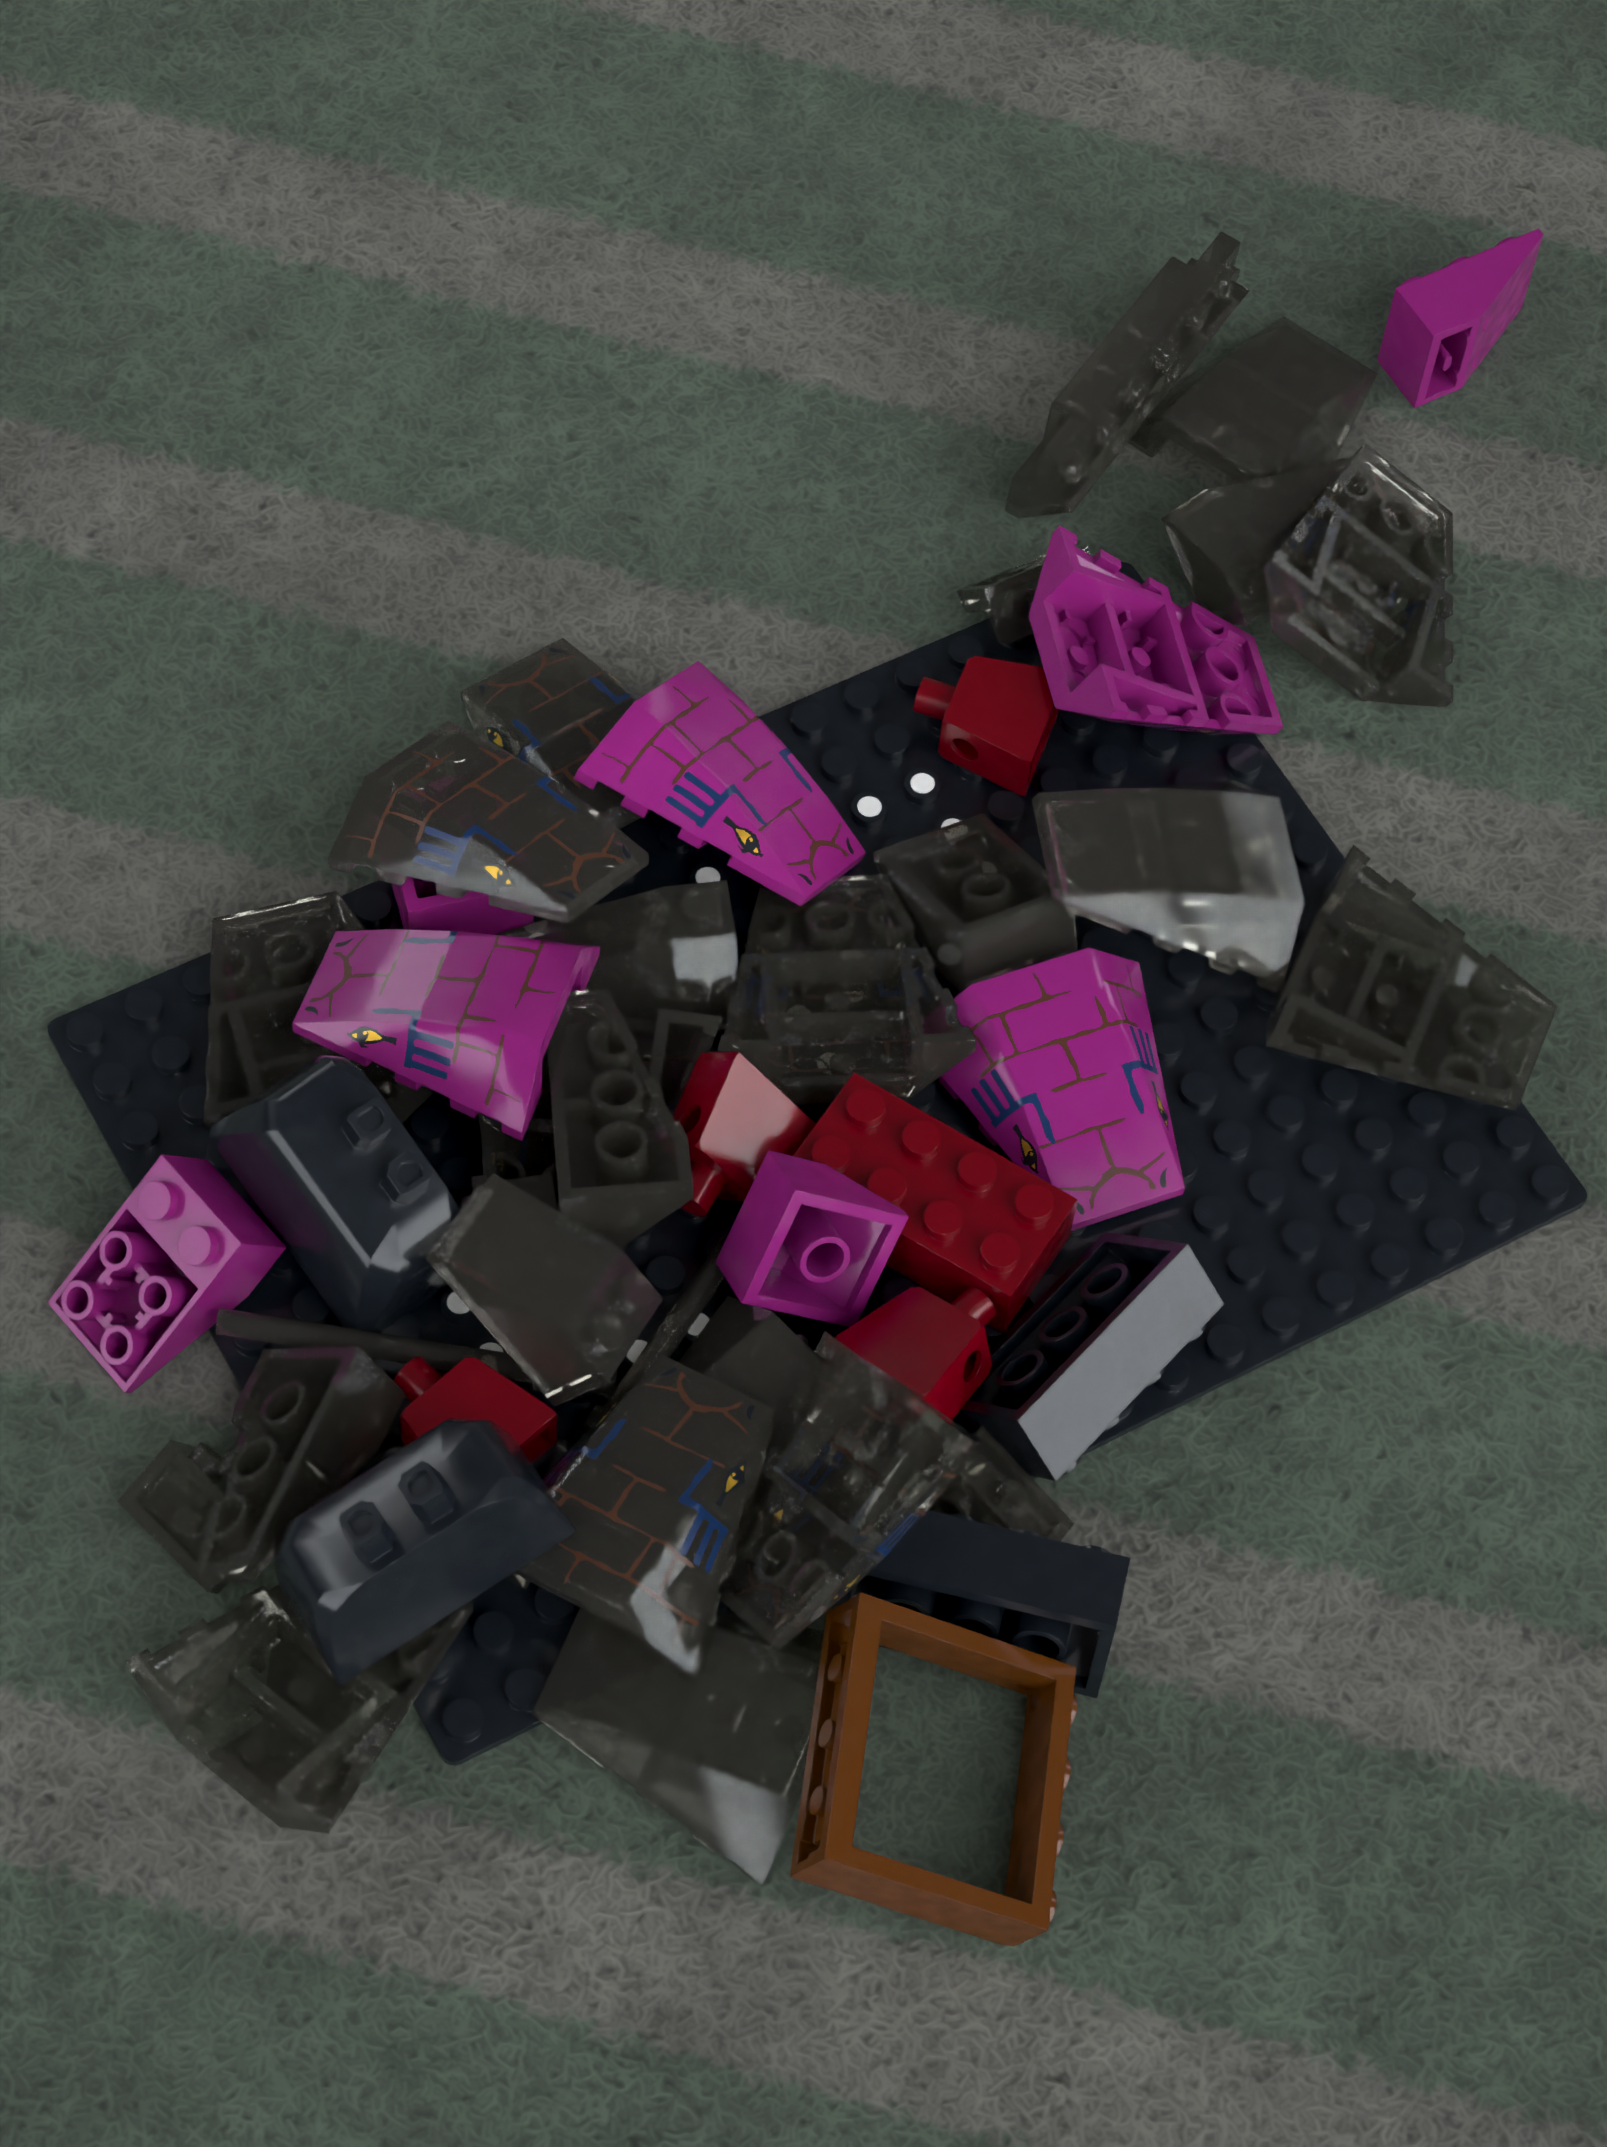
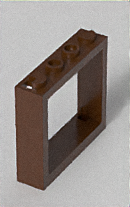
M862 1592L826 1614L790 1877L1001 1945L1016 1946L1047 1932L1057 1904V1897L1053 1890L1056 1857L1061 1850L1064 1838L1063 1826L1060 1823L1062 1797L1071 1773V1764L1067 1758L1070 1726L1077 1712V1697L1074 1694L1076 1667ZM879 1645L1028 1695L1005 1896L852 1846Z

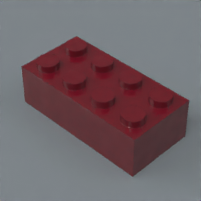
M855 1072L793 1155L794 1157L826 1164L904 1210L909 1218L886 1266L950 1303L970 1286L980 1289L989 1297L996 1310V1316L987 1324L1002 1333L1005 1332L1071 1234L1078 1202L1077 1198Z

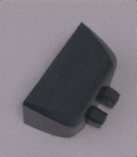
M320 1055L211 1127L209 1138L354 1342L365 1343L464 1275L468 1235L467 1227L457 1204L444 1182L374 1084L348 1059L333 1055Z
M450 1418L290 1521L283 1535L274 1563L281 1591L340 1686L575 1533L576 1529L515 1438L508 1431L493 1421Z

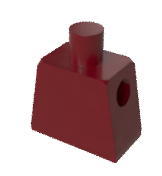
M974 656L967 660L957 686L924 676L918 688L913 706L914 712L943 721L938 752L943 758L1022 796H1026L1060 709H1056L1043 667Z
M740 1052L701 1053L663 1138L664 1150L687 1170L672 1194V1198L681 1208L699 1217L707 1215L717 1197L727 1201H745L768 1150L793 1156L816 1125Z
M972 1286L964 1290L951 1303L946 1302L922 1287H910L831 1340L841 1385H843L849 1373L851 1363L854 1361L844 1388L927 1438L943 1423L930 1438V1440L934 1441L942 1434L990 1373L992 1361L984 1326L996 1316V1310L992 1301L984 1292Z
M418 1356L410 1360L394 1379L393 1385L411 1402L400 1415L401 1438L405 1446L450 1418H468L495 1422L515 1438L531 1464L557 1443V1413L476 1357L464 1358L442 1376L422 1356Z

